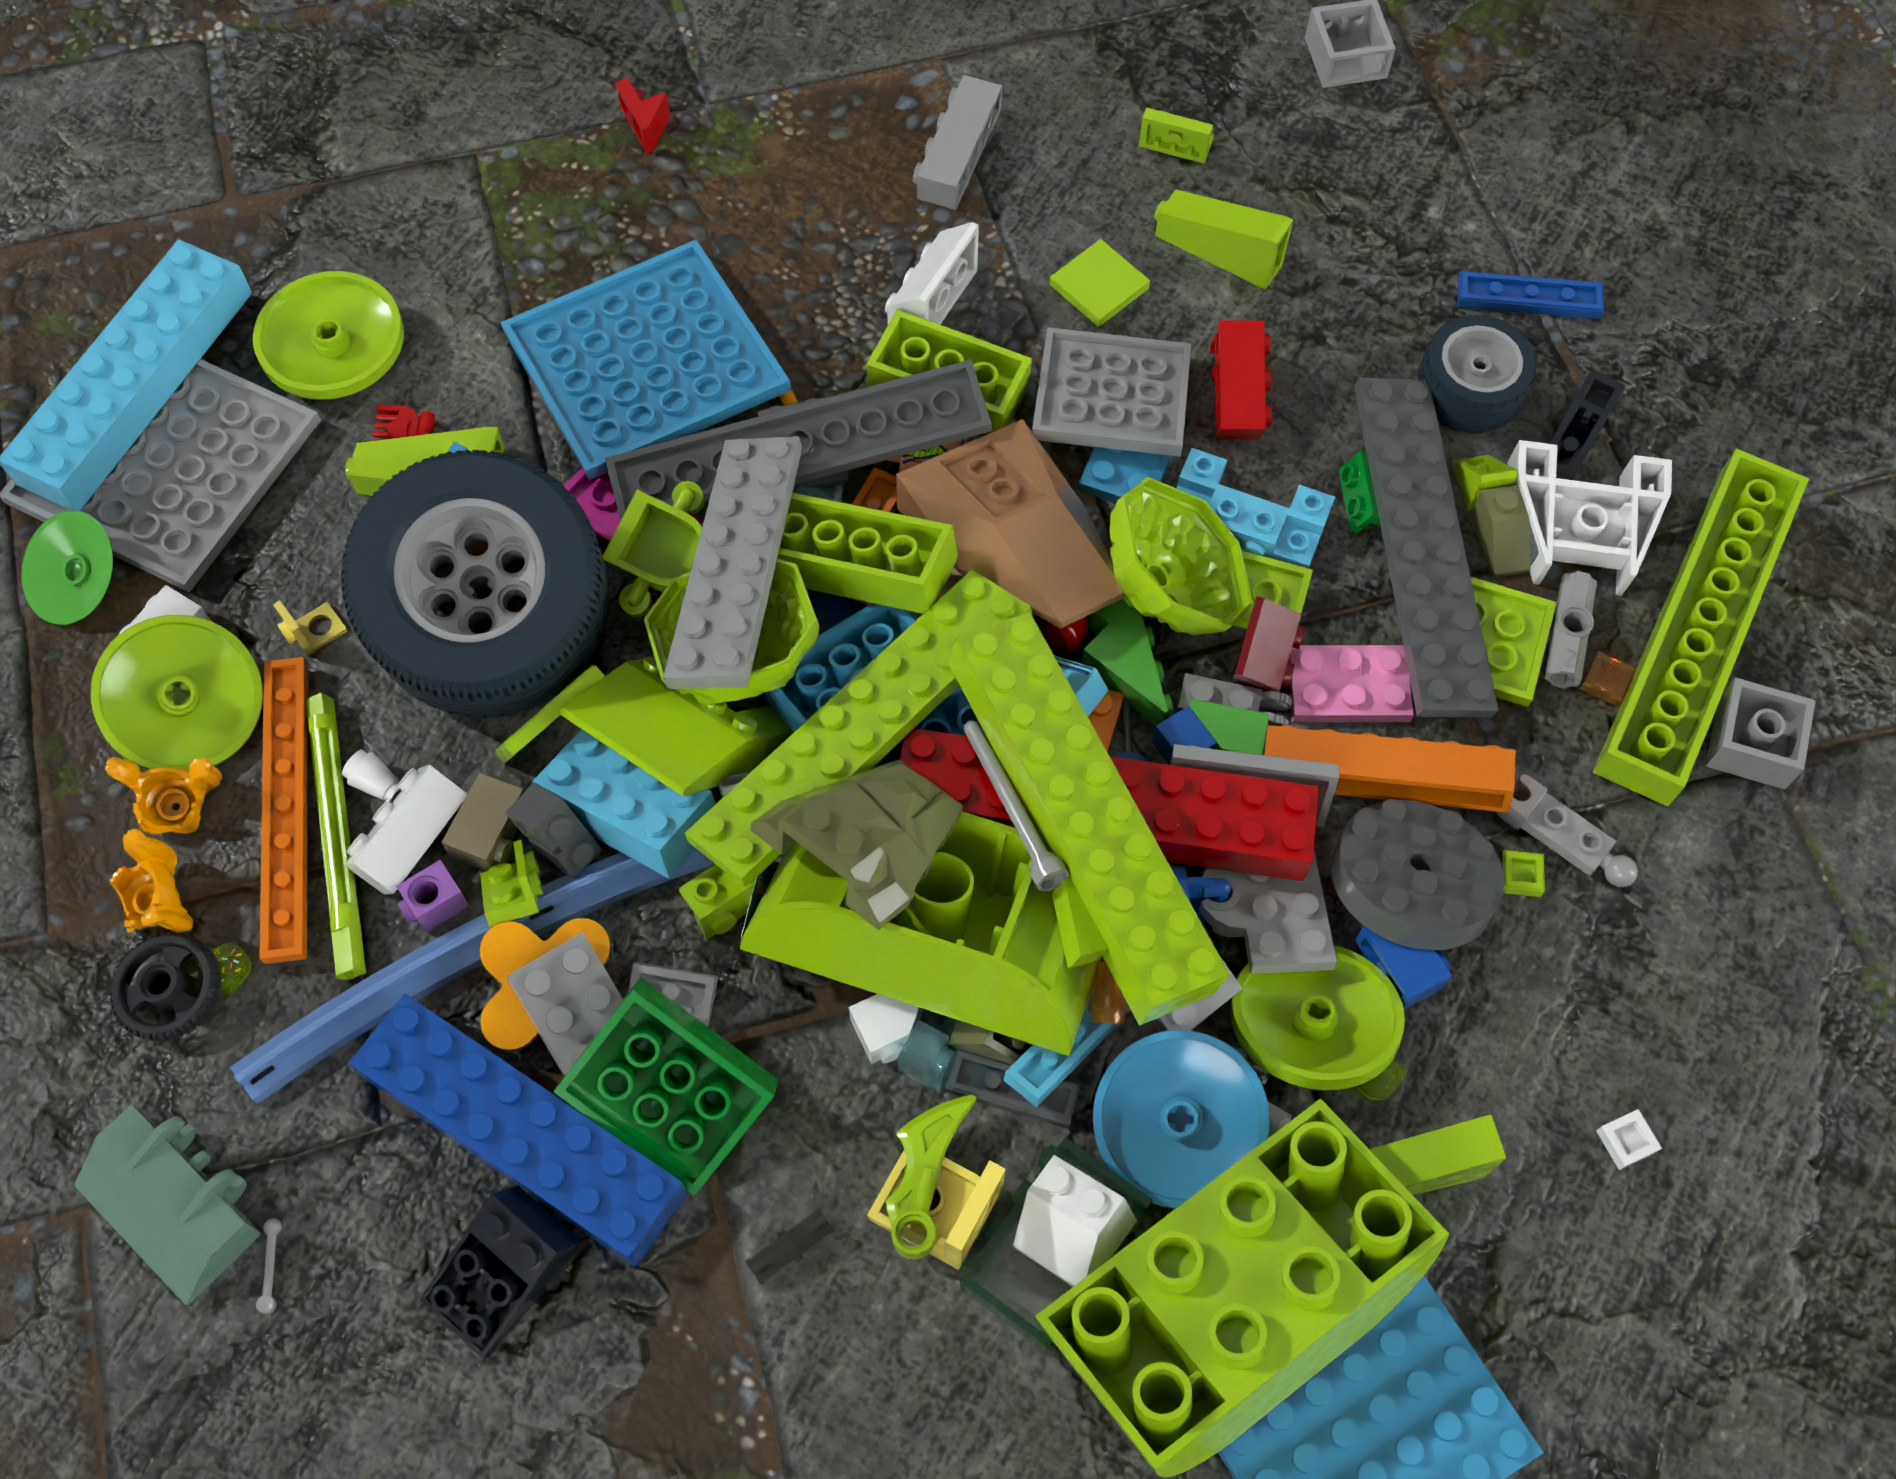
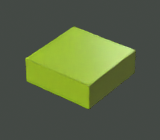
M1503 850L1499 855L1504 873L1503 893L1541 897L1545 892L1544 854Z

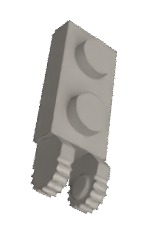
M1185 673L1177 713L1188 707L1190 698L1257 712L1259 707L1287 711L1292 707L1293 700L1291 696L1277 691L1262 692L1263 689ZM1263 712L1269 714V726L1288 725L1289 723L1286 717L1279 714Z

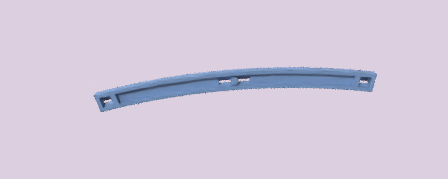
M695 849L672 877L668 879L620 852L585 867L575 879L566 875L543 885V895L537 896L539 911L551 905L554 910L531 920L530 916H525L509 922L521 923L539 937L561 927L570 920L580 918L619 900L715 863ZM485 914L455 928L374 973L271 1038L230 1067L235 1074L234 1077L237 1082L244 1087L250 1098L256 1104H259L327 1056L381 1023L404 993L418 1001L483 965L480 958V944L484 935L490 929ZM271 1065L274 1066L275 1069L255 1084L253 1083L252 1078Z

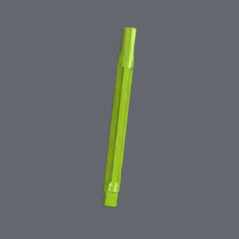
M321 692L305 699L336 978L350 980L365 974L366 967L354 872L344 866L351 857L347 853L351 843L335 704L333 698Z

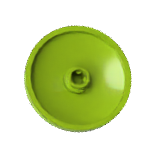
M345 271L315 273L289 283L275 293L264 305L257 317L253 330L254 351L269 379L278 387L293 395L321 400L348 396L378 381L395 363L404 340L402 317L390 293L379 283L366 276Z
M164 615L141 621L119 634L104 650L97 662L91 682L92 710L102 735L123 758L136 763L146 770L162 766L181 767L189 770V765L194 759H202L204 757L210 760L215 767L234 756L250 739L257 726L262 709L263 687L256 662L248 649L235 635L224 627L195 616Z
M1334 945L1337 963L1334 970L1250 974L1248 963L1237 978L1243 989L1236 993L1231 1000L1230 1017L1232 1027L1238 1042L1248 1056L1271 1075L1304 1088L1339 1090L1370 1081L1390 1065L1399 1049L1404 1032L1405 1015L1403 1004L1389 978L1363 956Z

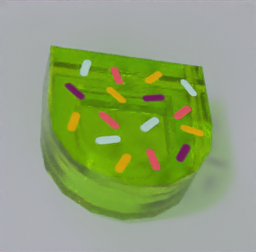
M230 943L219 945L211 950L220 966V977L222 978L220 990L226 996L246 979L251 969V960L247 953L236 944ZM196 963V965L202 970L200 963Z

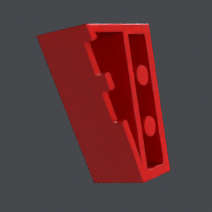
M1220 320L1211 339L1210 353H1215V368H1212L1211 372L1212 381H1215L1216 397L1213 399L1216 439H1260L1266 427L1271 426V405H1265V391L1269 392L1271 387V370L1265 369V356L1270 354L1271 338L1270 333H1264V321Z

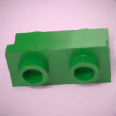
M1361 450L1339 469L1350 532L1359 533L1370 523L1380 525L1367 452Z

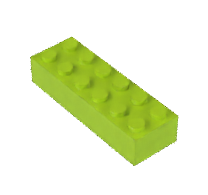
M792 493L777 559L797 564L806 589L924 614L926 611H930L932 605L938 601L959 555L953 525Z

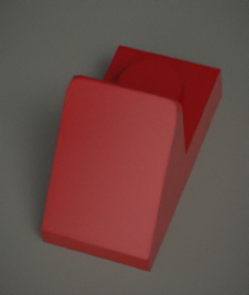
M628 78L615 82L621 110L645 152H652L670 118L667 94L661 93L645 99L640 89L634 90Z

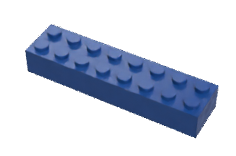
M405 993L348 1063L362 1078L508 1180L519 1185L524 1191L635 1268L688 1194L683 1183Z

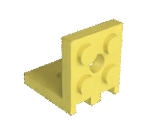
M905 1149L867 1214V1219L890 1232L892 1227L887 1212L886 1199L895 1192L904 1178L907 1167ZM944 1157L935 1191L939 1194L941 1200L939 1205L934 1210L929 1211L928 1214L936 1227V1244L929 1254L961 1271L965 1258L975 1240L981 1234L996 1201L999 1200L1003 1193L1005 1168L989 1160L980 1177ZM918 1223L908 1224L901 1232V1238L915 1246L923 1243L927 1237L926 1229Z

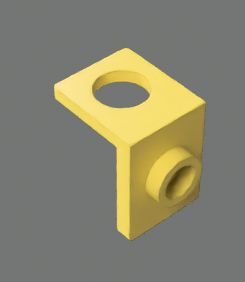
M280 600L273 604L283 622L277 625L290 645L297 641L307 656L348 631L328 602H325L296 621ZM327 618L331 620L332 626L326 634L314 635L310 632V626L316 619Z

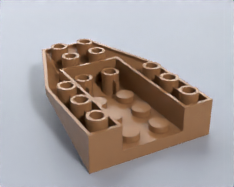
M1023 419L896 474L897 509L903 515L953 525L959 555L954 568L963 576L973 569L1030 605L1032 613L1059 628H1063L1125 598V592L1118 586L1114 577L1112 561L1088 510Z

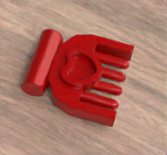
M377 404L376 410L378 414L376 419L391 422L375 423L374 427L376 429H387V432L373 431V437L393 439L432 434L435 422V415L428 411L421 412L419 419L412 408L402 405Z

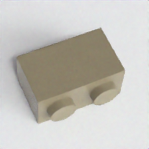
M479 772L442 841V845L450 858L483 871H488L497 864L505 863L512 852V840L518 830V827L505 812L525 792L524 789Z

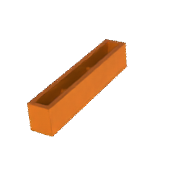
M1291 725L1267 726L1264 756H1279L1281 758L1319 761L1339 765V780L1334 795L1380 800H1410L1430 805L1508 813L1514 794L1516 750L1503 749L1495 745L1484 747L1462 745L1454 741L1442 743L1421 741L1413 737H1380L1372 733H1340L1331 729H1299Z

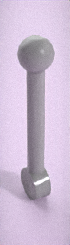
M276 1218L268 1219L263 1226L264 1232L267 1234L263 1294L256 1302L257 1310L263 1314L272 1313L277 1306L275 1298L272 1297L276 1236L281 1231L282 1225Z

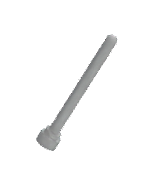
M968 721L964 726V732L1032 858L1030 875L1040 891H1050L1057 888L1064 879L1069 877L1065 864L1059 856H1055L1053 852H1048L979 723Z

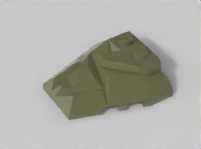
M897 760L782 800L751 822L750 830L781 855L796 843H799L848 881L846 905L879 930L909 906L915 895V887L921 877L927 875L931 868L934 854L938 848L941 849L962 813L963 805L902 760Z

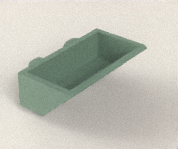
M131 1104L96 1136L74 1186L185 1305H188L262 1233L234 1205L245 1191L246 1181L240 1175L237 1177L231 1169L224 1170L209 1179L201 1170L210 1162L211 1157L205 1151H200L192 1159L184 1153L196 1134V1130L189 1123L185 1125L186 1122L180 1116H175L158 1126L149 1116Z

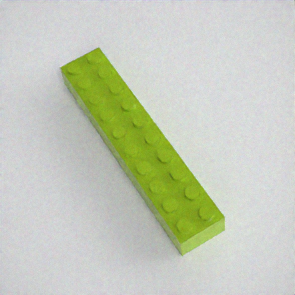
M1737 448L1735 449L1717 478L1592 773L1668 807L1685 788L1809 478Z
M1028 612L956 636L947 662L1048 852H1053L1055 856H1059L1069 872L1068 878H1071L1108 946V949L1102 956L1139 1026L1215 994L1230 974L1031 613Z

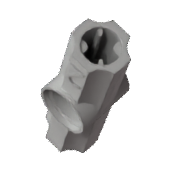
M1580 571L1570 574L1565 573L1561 578L1554 624L1548 636L1550 648L1544 678L1551 683V686L1564 689L1572 686L1578 687L1582 681L1588 636L1594 626L1592 611L1597 581L1588 573ZM1566 627L1572 628L1576 632H1572Z

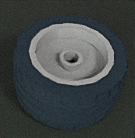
M1486 315L1458 317L1440 327L1429 342L1418 371V379L1426 380L1432 392L1437 420L1447 427H1452V429L1462 432L1466 431L1467 433L1490 432L1510 422L1524 405L1532 388L1536 373L1535 352H1533L1534 349L1531 347V343L1528 342L1526 336L1510 323L1508 324L1504 320Z

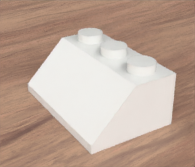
M970 222L940 231L933 243L929 242L926 244L919 263L915 268L911 267L907 271L900 290L897 293L893 292L887 300L885 312L888 315V324L897 309L939 325L942 323L977 272L978 224Z

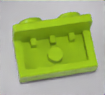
M715 864L679 888L681 896L692 910L697 925L707 940L715 934L726 933L736 924L739 918L747 914L756 878L745 888Z

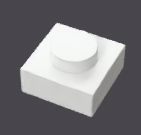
M1639 1109L1596 1130L1619 1170L1662 1149Z

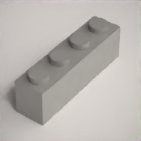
M963 75L958 87L951 89L948 109L946 113H940L936 126L937 133L934 138L930 137L925 148V159L923 163L918 162L914 170L913 183L917 184V199L950 209H957L1001 111L1002 85Z

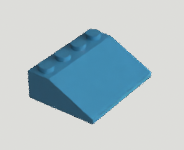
M875 603L868 605L820 634L814 647L799 662L794 677L789 679L784 687L764 692L767 703L786 726L795 732L909 628L915 620L906 610Z

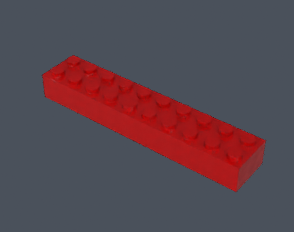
M913 729L904 737L900 760L963 805L962 812L1015 828L967 736ZM1109 756L1167 862L1304 882L1313 863L1319 786Z

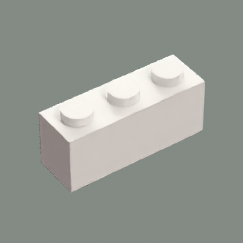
M431 765L423 766L418 770L411 768L397 786L402 791L393 803L387 800L382 804L372 818L376 825L367 836L361 833L347 850L351 857L344 866L384 895L395 893L398 889L396 886L404 881L467 796L465 791Z

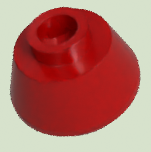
M1085 616L1063 628H1059L1039 618V626L1048 641L1062 652H1075L1079 649L1089 630L1087 623L1089 617Z

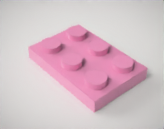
M1300 645L1299 649H1291L1288 663L1295 664L1289 684L1290 696L1293 700L1291 707L1292 722H1411L1414 715L1409 672L1403 645Z

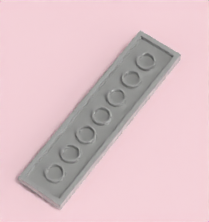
M799 436L725 440L663 676L668 689L748 687L802 452Z

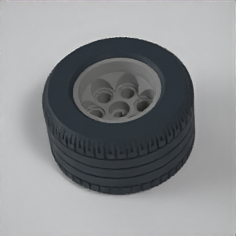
M458 450L452 453L450 451L445 454L441 453L436 457L433 455L430 458L422 459V462L418 463L417 461L413 465L407 466L406 470H400L398 474L392 476L391 480H387L384 485H381L378 492L375 491L373 493V496L367 500V505H363L362 510L358 513V519L354 520L353 526L350 529L351 534H348L345 544L346 550L343 552V567H341V582L343 584H341L343 599L345 600L344 606L350 624L363 647L366 648V651L391 678L410 695L433 708H438L440 711L450 714L454 713L458 716L470 717L471 715L472 718L510 716L519 714V711L525 712L534 709L536 705L540 706L550 701L549 698L552 696L555 698L565 687L574 682L576 677L580 676L587 668L586 664L592 661L596 654L595 649L598 650L608 623L607 619L610 612L609 576L596 535L585 511L570 491L541 468H537L536 465L530 462L522 461L520 458L508 454L505 456L504 453ZM486 542L489 544L484 554L480 556L469 554L472 545L475 543ZM521 559L525 561L521 571L517 573L505 571L507 563L511 560ZM444 563L454 565L453 572L449 576L444 578L435 576L436 569ZM488 584L492 593L485 599H479L475 590L480 585ZM521 597L527 600L525 607L520 612L513 613L507 610L508 603L512 599ZM442 603H456V608L450 616H437V610ZM489 619L492 621V627L488 632L482 634L473 633V627L479 620Z

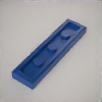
M1460 271L1457 277V307L1600 319L1604 312L1603 283Z

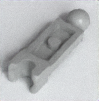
M1525 774L1520 776L1514 786V795L1521 801L1512 798L1509 812H1496L1497 816L1517 830L1521 827L1589 876L1600 866L1604 869L1605 878L1608 882L1616 887L1629 886L1636 880L1638 874L1636 863L1625 855L1613 856L1609 853L1617 842L1616 840L1546 793L1548 789Z

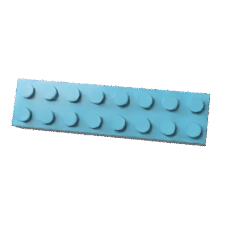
M178 239L0 455V465L17 486L66 509L80 511L252 294L240 266Z

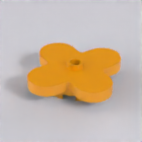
M586 918L573 919L564 923L546 941L541 940L528 927L517 922H502L486 932L480 944V958L487 972L502 985L501 989L485 1005L481 1014L482 1032L486 1040L493 1047L501 1051L515 1052L526 1048L539 1036L538 1031L507 981V975L582 932L602 965L605 966L610 955V941L608 934L600 924Z

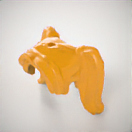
M117 757L109 758L105 767V771H107L109 776L122 782L135 792L137 801L133 803V812L140 829L149 834H164L168 832L188 834L196 831L200 822V811L204 803L205 794L209 790L218 787L222 780L220 770L206 757L194 759L189 765V770L181 767L162 766L144 772L136 763ZM179 804L180 808L174 810V805Z
M140 829L128 830L122 839L124 849L137 861V865L132 868L125 866L119 868L110 879V884L116 890L124 906L126 914L124 926L127 928V932L131 933L135 929L141 930L146 927L161 926L177 933L191 931L193 919L189 916L187 910L181 906L180 896L175 886L174 874L178 862V856L175 851L161 840L145 836Z

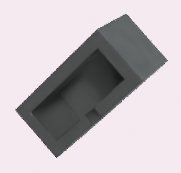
M533 783L505 812L523 835L529 838L528 841L547 863L573 879L602 850L565 801L536 783Z

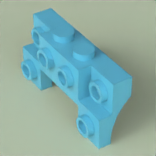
M1191 448L1180 474L1177 489L1205 500L1240 542L1242 551L1309 568L1335 496L1299 485L1290 508L1220 485L1219 482L1226 468L1227 459Z

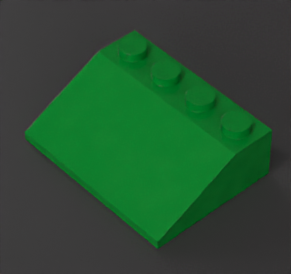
M640 977L553 1092L606 1131L683 1183L686 1191L695 1196L775 1096L778 1079Z

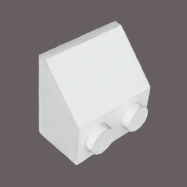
M1053 1155L1027 1191L1013 1246L1016 1250L1074 1287L1113 1256L1137 1220L1124 1197Z

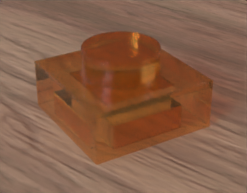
M1598 651L1580 689L1614 705H1618L1624 696L1635 667Z

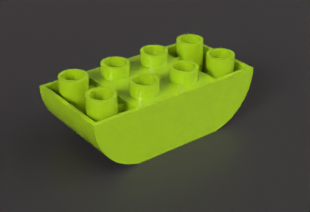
M966 812L961 813L943 847L937 849L932 858L931 868L925 877L922 876L915 887V895L909 906L879 930L846 905L848 881L802 845L796 843L784 853L743 935L740 945L741 950L1070 1056L1102 959L1101 955L1095 962L1068 969L1052 892L1055 889L1050 891L1038 890L1030 875L1032 858L1016 828Z
M1320 1098L1035 1315V1318L1156 1474L1163 1478L1172 1477L1194 1468L1231 1444L1377 1325L1425 1275L1442 1251L1449 1233Z

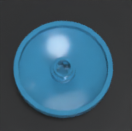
M1189 1030L1163 1031L1134 1042L1124 1049L1110 1064L1100 1081L1093 1107L1094 1134L1105 1164L1116 1179L1129 1191L1150 1203L1164 1207H1179L1267 1140L1269 1135L1270 1116L1268 1102L1256 1072L1234 1048L1213 1036Z

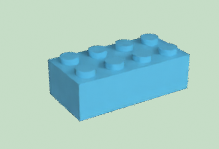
M582 729L533 780V783L562 798L592 837L668 879L672 877L696 849L688 842L684 833L715 805L712 791L707 789L681 796Z

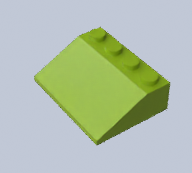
M649 656L644 657V659L623 663L563 705L559 712L561 716L681 796L718 787V783L730 775L747 773L760 762L770 738V734L759 728L758 723L753 718L737 714L727 707L726 702L708 706L698 702L693 694H682L676 689H668L662 681L655 657Z

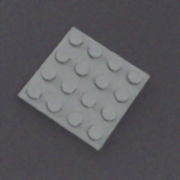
M1047 327L1032 433L1039 441L1181 457L1191 343Z

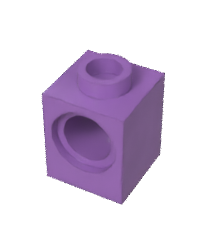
M441 860L396 886L404 900L397 903L410 925L418 920L425 932L430 931L469 907L468 902ZM438 893L437 898L433 902L421 904L426 895Z

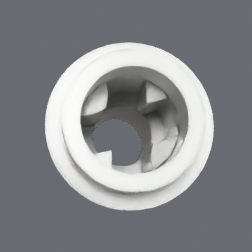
M357 751L347 761L342 770V775L348 779V785L382 801L389 800L393 803L402 791L397 787L400 780L373 752Z

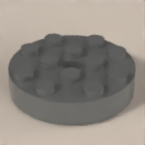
M1389 799L1363 808L1346 824L1331 862L1333 884L1347 910L1372 932L1394 943L1415 949L1446 950L1465 945L1474 940L1487 927L1501 901L1504 891V873L1493 845L1473 826L1464 821L1458 813L1450 810L1446 811L1422 802Z

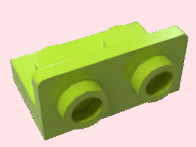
M1146 107L1142 117L1139 147L1205 164L1214 137L1212 134L1213 125Z
M522 840L513 842L516 863L497 864L488 871L480 873L484 914L489 928L502 922H509L539 913L537 896L543 895L539 878L540 869L534 851L526 853Z

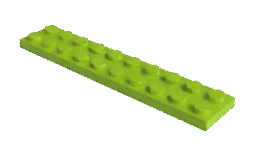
M972 569L932 605L930 611H926L690 827L684 833L688 842L746 888L781 855L750 830L751 822L782 800L871 770L960 686L947 662L956 636L1028 612L1032 615L1031 606Z

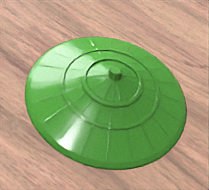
M65 511L46 520L32 536L22 563V587L29 606L44 621L56 625L75 623L89 615L104 597L111 579L113 553L109 537L103 526L87 513Z

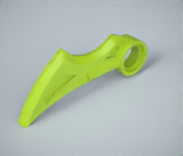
M974 1095L963 1096L937 1105L920 1114L896 1132L905 1149L907 1167L900 1186L886 1199V1206L892 1227L891 1237L894 1248L901 1256L907 1259L918 1260L926 1257L936 1244V1227L928 1215L946 1150L959 1125L976 1103ZM911 1223L922 1225L927 1232L925 1241L917 1246L905 1244L901 1239V1232L905 1226Z

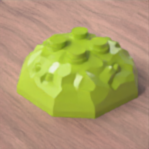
M1146 477L1117 501L1110 517V539L1113 545L1110 548V555L1113 561L1114 577L1118 586L1125 592V598L1123 599L1130 607L1136 608L1144 616L1158 618L1160 623H1168L1170 629L1177 633L1184 632L1191 635L1225 632L1253 606L1240 542L1205 500L1153 478Z
M780 559L776 561L748 687L676 690L682 694H693L698 702L713 706L717 703L755 697L764 692L784 687L787 681L794 677L799 662L814 647L819 633V623L797 564ZM691 572L673 578L644 618L663 682L666 664Z

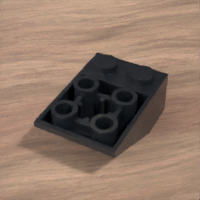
M519 1185L493 1193L419 1300L484 1359L556 1280L582 1241Z

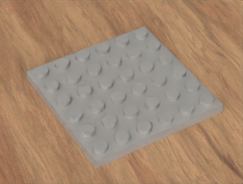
M200 359L80 512L91 515L103 526L109 537L113 556L190 593L317 427L321 419L316 411ZM12 479L0 492V498L5 504L42 522L58 513L71 511L17 486Z

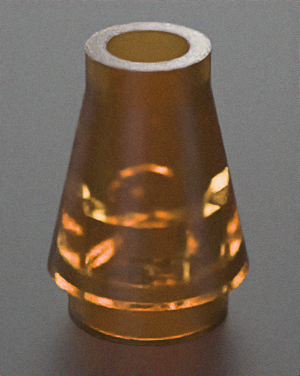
M1096 962V974L1087 1011L1091 1012V1022L1125 1024L1126 1013H1130L1129 1005L1106 962Z

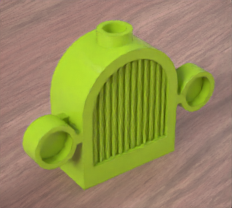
M684 481L674 488L672 492L673 506L637 489L603 554V559L608 567L635 579L633 584L626 586L619 596L620 606L632 617H641L650 611L653 601L648 591L649 587L664 592L673 578L691 572L702 531V526L691 515L698 513L705 503V497L701 488L694 482Z

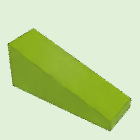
M1071 878L1064 879L1052 892L1067 967L1071 969L1095 962L1108 949V946Z

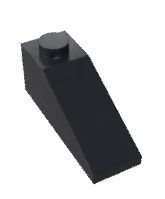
M1591 369L1549 443L1557 445L1556 478L1573 480L1626 385Z

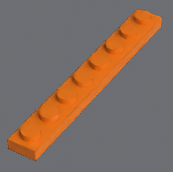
M304 657L264 661L260 960L264 964L307 959L308 719L305 699L308 698V663Z

